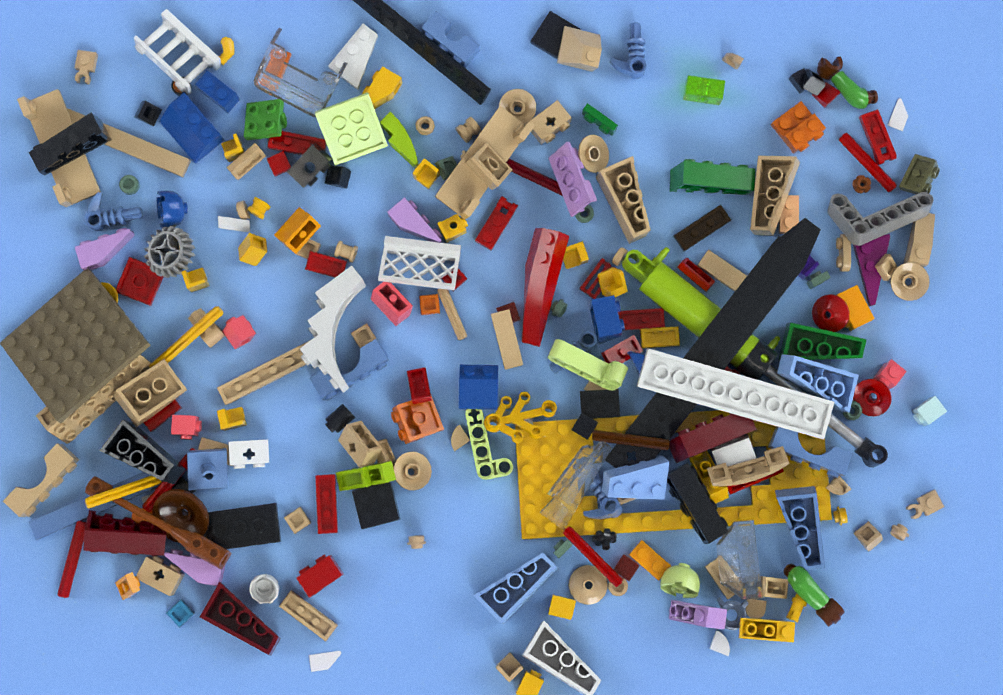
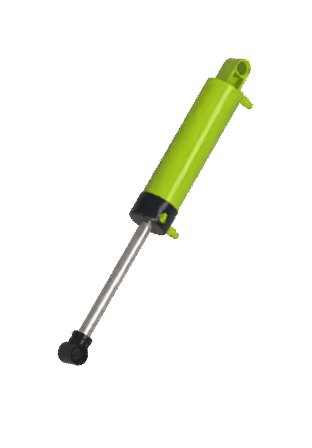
M668 247L661 250L652 261L638 250H630L623 259L622 266L629 274L642 283L639 290L699 338L721 308L662 262L670 251ZM629 258L634 259L636 264L631 263ZM752 334L730 361V364L746 377L758 380L764 374L778 386L805 393L798 386L777 373L778 370L771 365L778 355L774 349L780 341L779 336H775L767 345ZM831 414L828 426L855 447L854 452L862 458L866 466L874 468L887 460L888 452L885 447L874 444L867 437L862 439ZM872 452L877 455L878 460L873 458Z

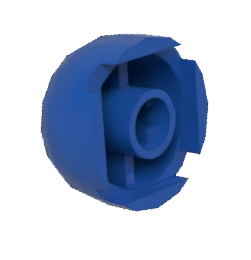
M157 191V194L160 195L156 200L158 219L162 218L163 223H160L161 229L163 227L178 226L183 221L184 214L188 213L187 203H183L182 197L174 191Z

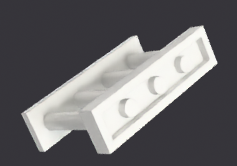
M166 9L161 13L162 25L144 41L135 36L134 47L141 55L145 54L166 73L181 92L185 91L190 95L192 91L189 83L207 67H212L217 71L221 67V60L219 56ZM167 30H172L176 37L156 54L149 46ZM185 42L189 49L169 66L163 58L177 45ZM198 54L203 58L202 62L184 78L176 72L193 55Z

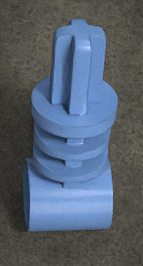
M634 22L630 24V39L627 40V46L630 47L628 52L631 54L628 55V62H622L614 58L610 59V64L616 70L634 79L641 78L647 66L646 61L643 59L645 54L642 53L645 51L643 47L645 39L641 38L640 23ZM639 65L642 70L635 71L632 66Z
M98 192L89 203L84 221L91 229L101 231L106 225L111 227L112 223L114 226H117L118 222L121 225H126L127 220L142 218L143 212L141 207L123 209L122 206H119L117 211L111 209L110 212L108 210L101 211L100 204L103 194ZM95 217H99L98 223L92 225V220Z
M586 330L582 332L579 340L572 342L573 346L585 352H591L593 356L601 360L600 346L597 336L593 331ZM586 335L591 336L593 343L590 345L585 344L583 337ZM553 362L549 365V368L555 374L563 369V367Z
M593 465L586 467L584 473L591 483L589 489L592 492L595 491V497H599L600 507L595 510L584 511L583 515L592 519L616 518L620 516L623 510L621 503L616 498L607 497L602 491L603 478L600 477ZM616 503V508L613 511H608V506Z

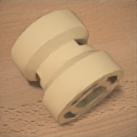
M472 117L466 119L464 125H459L455 128L466 143L472 139V136L478 135L482 131Z

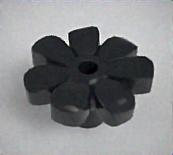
M606 528L603 532L596 531L592 541L595 542L596 546L602 545L603 550H609V543L616 542L617 534Z

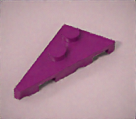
M890 234L883 235L860 246L853 244L869 307L876 304L881 276L875 265L884 254H887Z

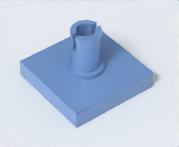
M226 448L187 451L188 490L228 488Z

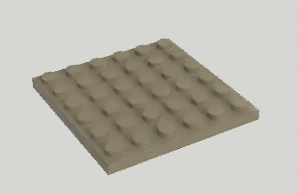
M89 268L80 273L0 342L6 353L59 423L66 420L151 346Z

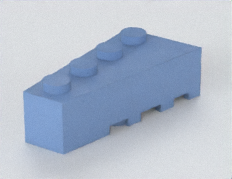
M815 486L775 490L778 503L805 570L825 568Z

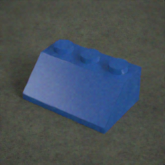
M185 93L169 104L159 121L195 164L224 141L221 134Z

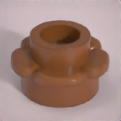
M864 175L857 176L852 183L854 190L860 194L867 193L871 188V180Z

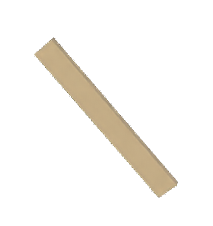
M67 108L73 123L85 116ZM104 124L112 139L104 145L184 177L191 162L190 159Z

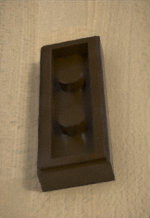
M719 205L673 237L683 252H685L729 223L731 219L723 207Z

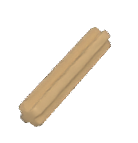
M438 289L439 297L457 339H465L467 334L447 289Z

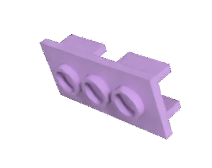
M566 142L548 159L570 216L574 217L577 213L583 212L588 204L597 201L590 181L584 180L580 170L584 168V165L579 159L577 148H572L570 142Z

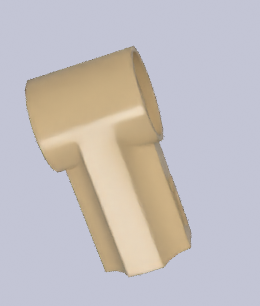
M200 308L190 314L188 319L195 325L206 313ZM213 323L200 334V337L211 348L224 338L225 335Z

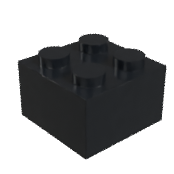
M392 482L352 491L361 529L401 520Z

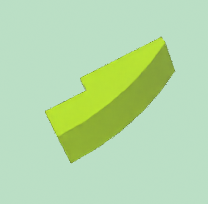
M389 112L380 121L381 128L391 136L388 140L389 145L416 169L419 164L412 141L400 121Z
M392 461L336 472L340 491L364 488L396 480Z

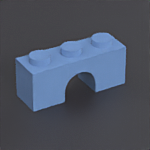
M435 11L422 26L423 34L466 68L480 52L479 45L466 34L458 41L447 39L446 34L451 29V22Z

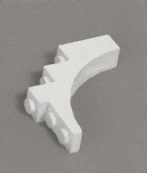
M350 266L315 292L318 298L316 303L322 310L307 320L311 326L308 329L314 338L300 348L303 353L300 357L307 366L311 364L314 369L319 367L324 375L328 373L332 378L329 380L336 390L340 388L343 393L349 387L343 379L336 361V332L346 307L366 287L364 280L353 266Z

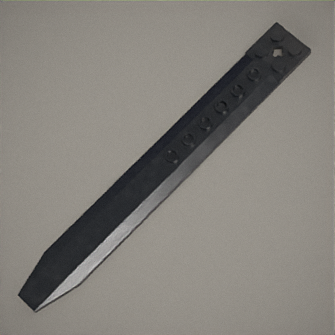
M804 218L773 242L683 359L724 370L805 267L821 229ZM656 392L625 434L670 440L697 403ZM616 444L604 460L614 468L626 465L631 466L638 464L640 461L655 459L661 450ZM635 451L637 459L635 461L627 460V452L632 453Z

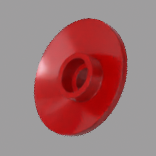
M828 294L820 297L814 303L812 317L820 329L837 332L847 325L850 311L847 303L841 297ZM827 311L831 313L830 318L826 316Z
M865 379L856 385L853 401L860 404L863 414L874 417L882 415L889 409L892 396L889 388L880 380ZM871 393H875L877 398H872Z

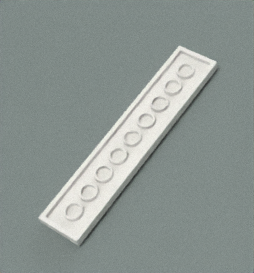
M647 348L637 382V387L823 440L835 403Z

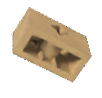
M557 100L529 121L535 125L531 133L541 145L544 142L549 143L556 137V133L559 131L564 132L570 127L571 116ZM547 122H549V123L554 122V126H553V127H552V125H548V126H547Z
M362 421L346 424L338 439L359 468L374 464L383 449Z
M158 556L146 557L136 575L139 581L168 596H173L185 574L180 572L181 569L176 565L170 564L168 566L164 564V559ZM163 571L164 578H159L160 575L157 572Z

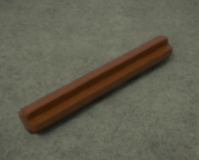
M594 430L592 433L593 441L668 450L670 444L668 439L601 430Z

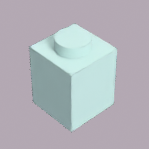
M933 396L913 409L912 412L918 424L927 426L945 414L947 410L938 398Z

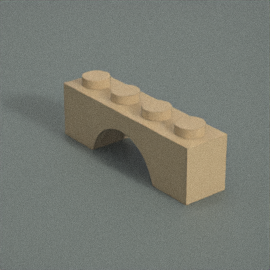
M57 443L45 455L46 475L38 486L31 489L16 487L3 500L19 517L31 516L36 511V506L40 501L44 502L50 496L49 492L63 482V477L67 472L71 473L77 467L76 463L79 459L63 444Z

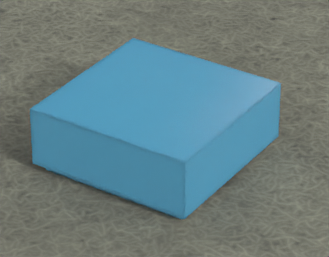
M180 599L166 614L180 628L195 613Z

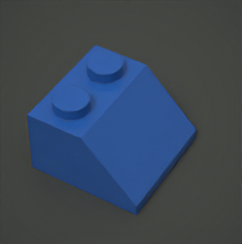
M614 295L592 299L589 309L598 343L602 344L621 337L625 327L623 319H619L618 312H621L619 300L615 301Z
M460 364L459 409L498 410V365Z

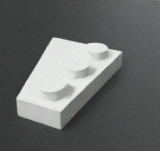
M362 24L328 65L329 69L358 90L378 34L365 24Z

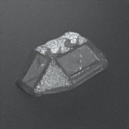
M754 520L735 521L728 529L729 532L724 534L716 544L720 584L742 600L763 598Z

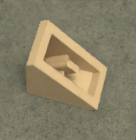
M758 576L756 595L787 599L788 579Z

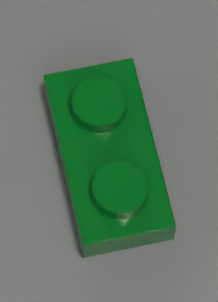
M588 103L583 108L582 115L587 122L595 123L599 126V130L606 135L609 133L612 136L618 127L616 123Z

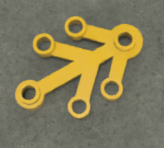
M521 392L510 415L503 416L505 410L509 409L512 404V399L509 396H503L498 410L485 417L484 427L493 433L501 431L509 435L513 442L520 443L524 437L523 432L505 425L512 423L530 432L532 438L538 439L542 434V428L524 420L543 415L545 417H553L556 413L557 405L555 402L547 400L543 402L541 408L521 412L524 405L530 401V394L528 392ZM525 396L527 400H522L521 397ZM503 401H508L509 404L506 405ZM545 409H550L552 412H546ZM495 422L497 425L493 426L490 423ZM533 430L539 431V434H534ZM518 434L521 438L517 439L514 435Z

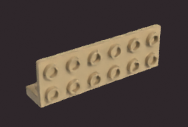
M58 89L32 100L24 96L17 99L23 116L31 121L40 144L73 124L61 92ZM86 154L51 172L56 183L52 187L59 204L62 206H71L101 192Z
M502 106L498 107L435 197L463 219L469 218L479 205V200L488 186L465 162L486 142L507 162L517 146L527 138L535 125L529 121L523 124Z
M140 354L62 423H59L47 407L41 410L36 417L49 433L68 444L116 401L113 397L116 389L148 370L151 362Z

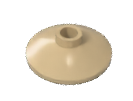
M510 90L500 99L499 107L502 106L523 124L532 120L535 116V99L525 90ZM520 107L521 111L515 112L514 108Z
M588 135L582 139L579 144L578 155L584 168L592 173L604 169L609 161V150L605 141L597 135Z
M901 264L892 273L890 280L891 288L900 299L907 301L917 300L928 290V273L919 264ZM907 278L911 280L910 285H906L905 280Z
M418 452L402 454L396 460L393 468L396 482L404 489L413 491L423 488L429 482L432 473L428 459ZM408 469H412L414 474L409 475Z
M581 566L570 576V593L576 601L582 604H595L607 592V578L595 566ZM587 581H590L592 583V587L590 589H587L585 587V583Z

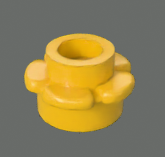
M838 506L837 510L833 511L835 523L838 522L839 525L848 523L846 509L839 508Z

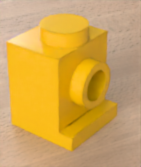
M458 214L437 223L446 243L467 233L465 227L468 224ZM452 223L457 224V227L455 229H452L450 227Z

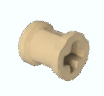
M339 241L334 257L340 256L349 259L353 263L357 255L358 246L352 247L343 244V241Z

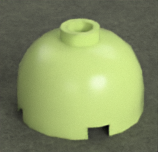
M679 563V565L671 566L664 572L660 582V589L673 596L679 593L683 594V598H696L700 589L699 576L688 564Z

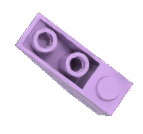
M404 197L387 211L388 216L400 230L430 242L442 243L440 239L442 235L436 228L432 230L428 225L430 221L424 214L419 215L416 211L418 208L412 200L407 201Z
M122 228L117 230L115 234H104L99 236L97 240L81 242L79 246L75 247L81 269L87 270L89 268L94 270L105 266L135 236L134 232L130 229Z
M171 549V552H164L165 557L198 583L217 586L219 582L222 583L225 566L220 570L190 553V556L182 555L183 551Z
M671 600L669 609L670 620L725 630L727 609Z

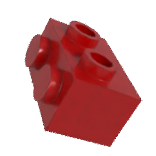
M324 554L315 560L316 565L311 568L308 565L299 571L300 576L297 577V580L309 598L344 575L332 555L326 557Z

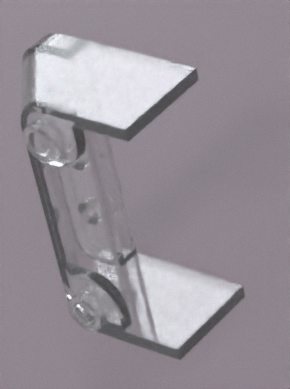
M278 28L255 75L254 85L259 90L277 99H281L283 102L312 117H316V111L326 108L348 63H343L338 75L326 71L317 79L285 62L287 52L282 46L276 44L282 31L281 28Z

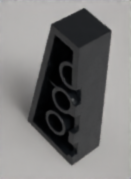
M91 112L44 143L34 146L33 150L28 153L39 173L45 176L112 139L103 122Z
M126 420L121 421L99 450L161 481L175 484L186 470L143 430Z
M686 463L668 472L667 483L670 486L669 493L673 498L675 497L681 502V511L687 517H691L690 524L702 542L710 544L729 532L726 528L728 524L716 511L718 508L715 502L707 496L706 493L708 491L705 485L697 479L695 468Z

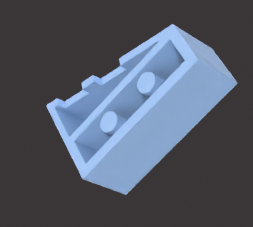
M662 455L656 459L640 461L638 464L631 466L626 465L604 471L602 491L607 497L665 500L669 461Z

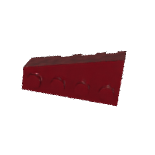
M89 510L84 531L83 551L164 556L167 532L148 521L142 520L140 523H136L132 518L124 517L121 520L113 518V514L105 513L104 516L96 515V511Z
M221 582L217 585L200 615V618L270 656L281 639Z

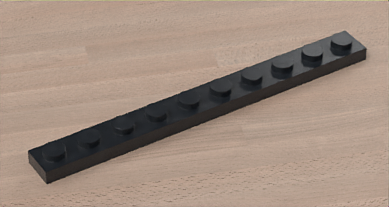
M353 0L481 105L485 102L491 89L384 1Z

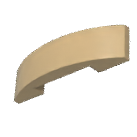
M783 446L764 451L765 456L728 467L726 463L707 468L712 486L739 485L777 472L789 464Z

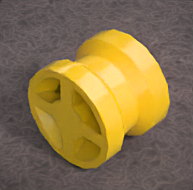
M254 197L253 204L248 206L247 211L263 220L265 212L271 206L263 200Z

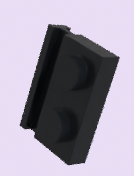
M607 389L580 391L581 413L592 419L620 417L619 389L613 391Z

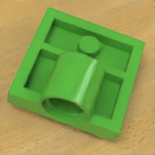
M281 99L247 103L244 138L246 140L280 137L282 129L287 126V118L283 112L284 102Z

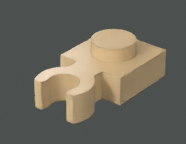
M78 50L74 67L76 70H79L75 75L77 83H80L82 77H86L85 83L90 84L91 77L89 72L95 73L98 59L96 52Z
M931 490L916 498L919 504H910L906 509L914 508L916 514L911 516V518L917 519L921 516L922 512H924L925 516H928L942 509L944 505L936 490Z

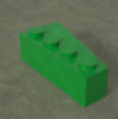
M685 159L670 170V192H677V189L681 188L686 189V192L689 193L704 189L705 193H718L722 190V194L748 195L755 190V169L748 168V165H738L736 167L731 166L730 163H720L717 165L713 164L712 161H702V163L695 162L694 159Z
M787 323L779 360L782 354L795 355L808 360L863 358L867 339L795 323Z

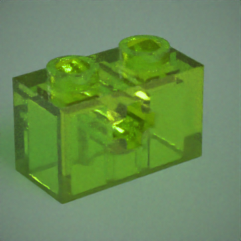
M688 75L685 81L683 100L720 105L723 100L725 81Z

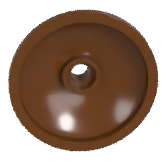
M172 489L161 494L154 503L153 515L173 527L197 532L202 536L206 533L209 526L208 511L203 502L194 494L181 489ZM167 532L166 537L168 539L179 543L175 538L171 536V534Z

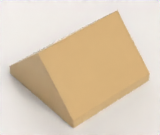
M487 142L465 162L491 190L497 188L512 171L511 167Z

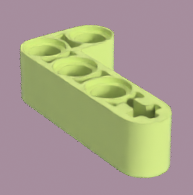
M560 339L554 341L547 357L553 363L611 391L621 387L628 371V367L623 363L613 361L608 364Z
M466 409L465 415L478 476L483 480H489L510 475L513 470V464L509 459L492 460L487 431L484 427L482 409H475L476 412L480 413L477 415V421H482V424H474L470 426V423H474V420L469 414L472 413L473 409ZM475 428L483 430L484 434L481 438H475L472 435ZM479 447L487 449L485 457L477 456L476 450ZM502 462H507L510 465V470L506 473L499 470V465ZM482 466L490 467L491 473L489 476H482L480 474Z

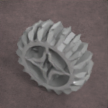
M174 226L169 228L163 227L162 231L156 230V235H151V241H146L149 244L147 248H144L148 252L144 255L145 259L148 260L146 264L158 276L170 278V276L177 277V274H182L183 269L189 270L188 263H193L190 260L191 257L195 256L191 252L195 249L194 245H192L193 240L189 238L188 233Z

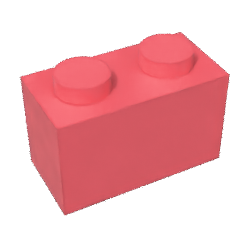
M382 282L373 289L371 300L395 326L410 316L413 305L391 282Z

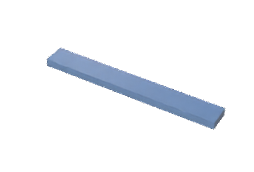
M142 472L114 484L113 489L151 475ZM160 484L122 498L128 501L156 489ZM87 497L29 521L35 540H38L71 526L77 521L87 519L89 510L96 511V514L118 504L109 501L92 508H87L85 504Z

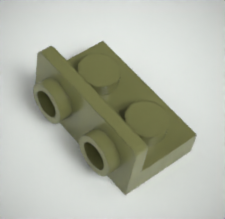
M915 154L899 185L900 190L913 194L921 192L930 193L931 183L933 179L938 177L940 171L937 161Z

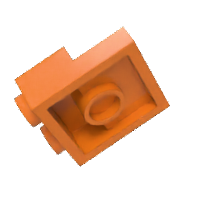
M802 101L771 123L773 129L793 154L798 150L800 152L804 151L810 146L808 143L813 139L815 142L824 135L823 131L826 129L815 113L812 115Z
M433 398L432 401L414 405L412 400L392 408L391 418L394 423H398L400 429L398 430V436L405 444L444 430Z

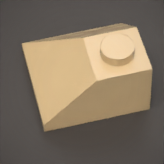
M564 26L557 63L593 72L599 66L602 51L600 35Z

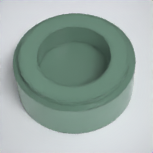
M126 175L121 178L119 187L125 194L133 195L139 190L140 184L134 176Z

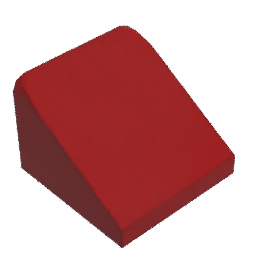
M825 82L826 86L819 95L812 94L824 108L841 93L827 82Z

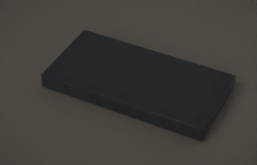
M277 503L208 512L209 526L203 536L225 549L281 542Z

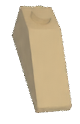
M929 213L926 217L913 222L904 263L919 264L923 268L928 265L933 245L935 214Z

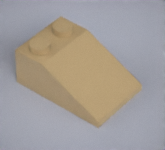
M165 359L116 389L113 397L133 424L138 427L186 392L187 389Z

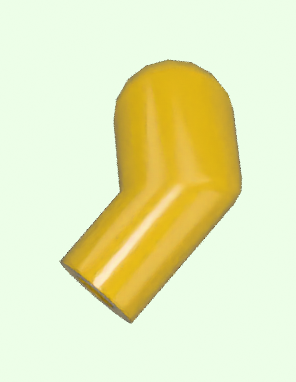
M223 37L220 41L223 48V53L219 56L222 65L235 53L234 42L229 37Z

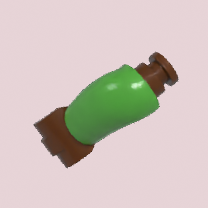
M841 56L837 57L832 64L826 58L819 60L817 67L819 76L825 80L831 79L832 83L851 106L864 109L868 104L877 103L878 94L876 90L866 91L865 88L859 87L843 71H840L843 66Z
M792 563L786 565L784 575L788 577L789 584L806 603L816 610V614L829 627L833 623L836 624L840 621L841 616L845 613L844 609L833 598L827 596L808 571L802 566L796 567Z

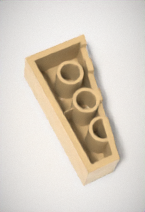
M631 156L600 170L596 176L629 244L646 237L651 231L646 209L643 205L642 192L639 188L634 157Z
M758 156L750 227L754 235L774 236L800 164L796 156Z

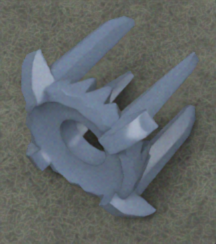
M719 597L717 602L720 608L727 609V611L733 609L737 613V618L734 621H729L726 617L725 628L729 630L739 629L740 618L747 617L745 607L749 603L747 600L741 604L736 601L724 603Z

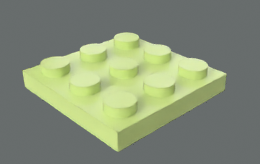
M368 92L315 112L335 166L388 146Z

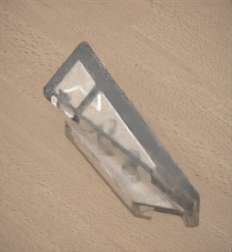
M604 440L594 446H582L547 493L552 497V500L540 513L562 530L567 526L611 450V447Z

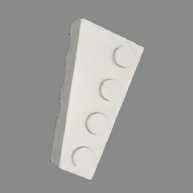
M542 621L522 656L581 694L593 695L601 679L567 646L545 621Z

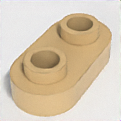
M841 234L840 238L836 239V249H839L836 266L841 272H849L851 268V242L844 234Z

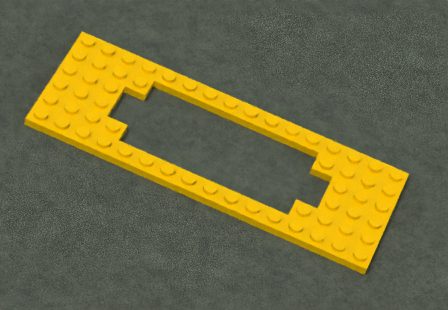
M721 410L691 412L675 433L687 428L692 431L696 429L695 425L706 421L709 424L713 422L712 418L723 414V417H726L729 413ZM639 415L594 418L593 420L598 422L594 430L625 434ZM577 419L533 422L534 426L538 425L542 428V434L538 439L532 438L530 432L515 425V430H521L524 434L522 442L516 443L522 539L566 537L563 531L568 526H571L580 536L596 535V531L603 532L606 528L615 533L694 529L690 524L691 517H687L681 510L621 513L616 518L610 517L606 519L585 517L583 515L584 511L598 509L597 497L577 496L575 458L594 457L592 434L587 440L572 431L571 429ZM753 420L756 430L747 433L752 446H766V451L771 450L768 446L776 426ZM533 430V433L539 434V431ZM798 432L799 442L804 450L814 455H822L826 452L825 438L823 440ZM516 434L515 438L519 439L521 436ZM787 455L789 464L783 468V473L769 478V485L750 486L752 505L717 507L716 511L720 517L722 516L726 520L728 526L787 523L778 503L775 490L815 486L820 521L832 520L830 491L826 489L829 484L827 471L821 468L820 471L808 467V463L803 461L801 464L790 460L791 456Z

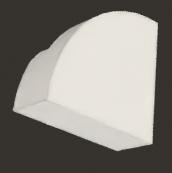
M716 630L709 649L729 656L730 647L728 640L721 632Z

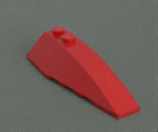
M535 228L525 265L522 342L538 347L541 345L569 240V235L560 231Z

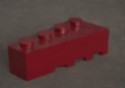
M729 413L726 417H723V414L712 418L713 422L709 424L704 421L695 425L696 429L692 431L687 428L678 432L679 436L670 440V451L675 462L679 463L756 430L753 420Z

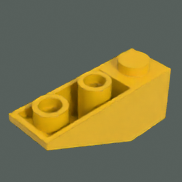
M382 66L380 71L377 70L372 77L373 82L370 86L365 87L362 94L369 93L373 107L376 109L394 98L403 84L402 77Z
M708 451L690 457V463L697 472L699 482L705 485L708 491L706 494L709 499H712L716 504L729 498L727 486H712L707 468L716 465Z
M740 618L739 638L794 642L795 622Z

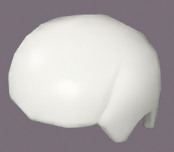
M261 574L255 576L251 581L249 592L251 597L259 604H271L278 597L280 587L278 581L273 576Z

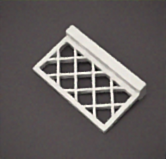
M385 236L378 281L455 290L461 245ZM387 253L396 254L398 258L390 261L387 258ZM415 256L417 260L409 264L405 258ZM431 258L436 262L428 266L424 260ZM402 261L406 267L399 271L394 265ZM445 261H455V264L449 269L443 263ZM421 263L425 269L417 273L413 267ZM440 265L444 272L436 275L432 269ZM390 267L395 272L392 276L383 275L384 271ZM410 270L415 276L405 278L402 274ZM429 272L433 277L430 281H426L421 276ZM448 274L452 279V283H443L441 278Z

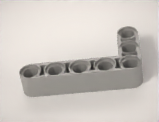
M921 192L863 218L845 195L837 193L830 199L828 214L852 244L860 246L926 217L930 212L934 199L931 194Z

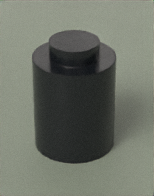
M341 404L326 418L327 423L325 425L332 433L334 431L339 433L355 417L344 404Z

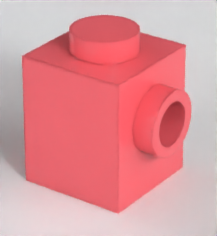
M243 315L227 320L226 326L222 330L234 349L249 343L256 334L251 323Z
M891 359L883 364L873 379L880 380L891 389L898 384L907 371Z
M172 415V435H178L180 439L192 440V436H198V432H201L202 421L199 420V417Z

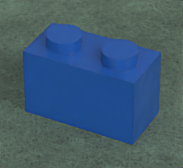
M208 70L195 84L201 93L226 113H229L240 100L232 89Z

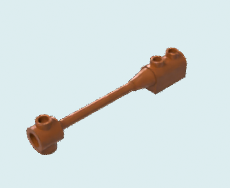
M94 476L87 484L85 493L93 496L113 489V485ZM122 497L112 500V502L168 532L188 552L220 570L223 569L232 554L229 550L197 532L173 527Z

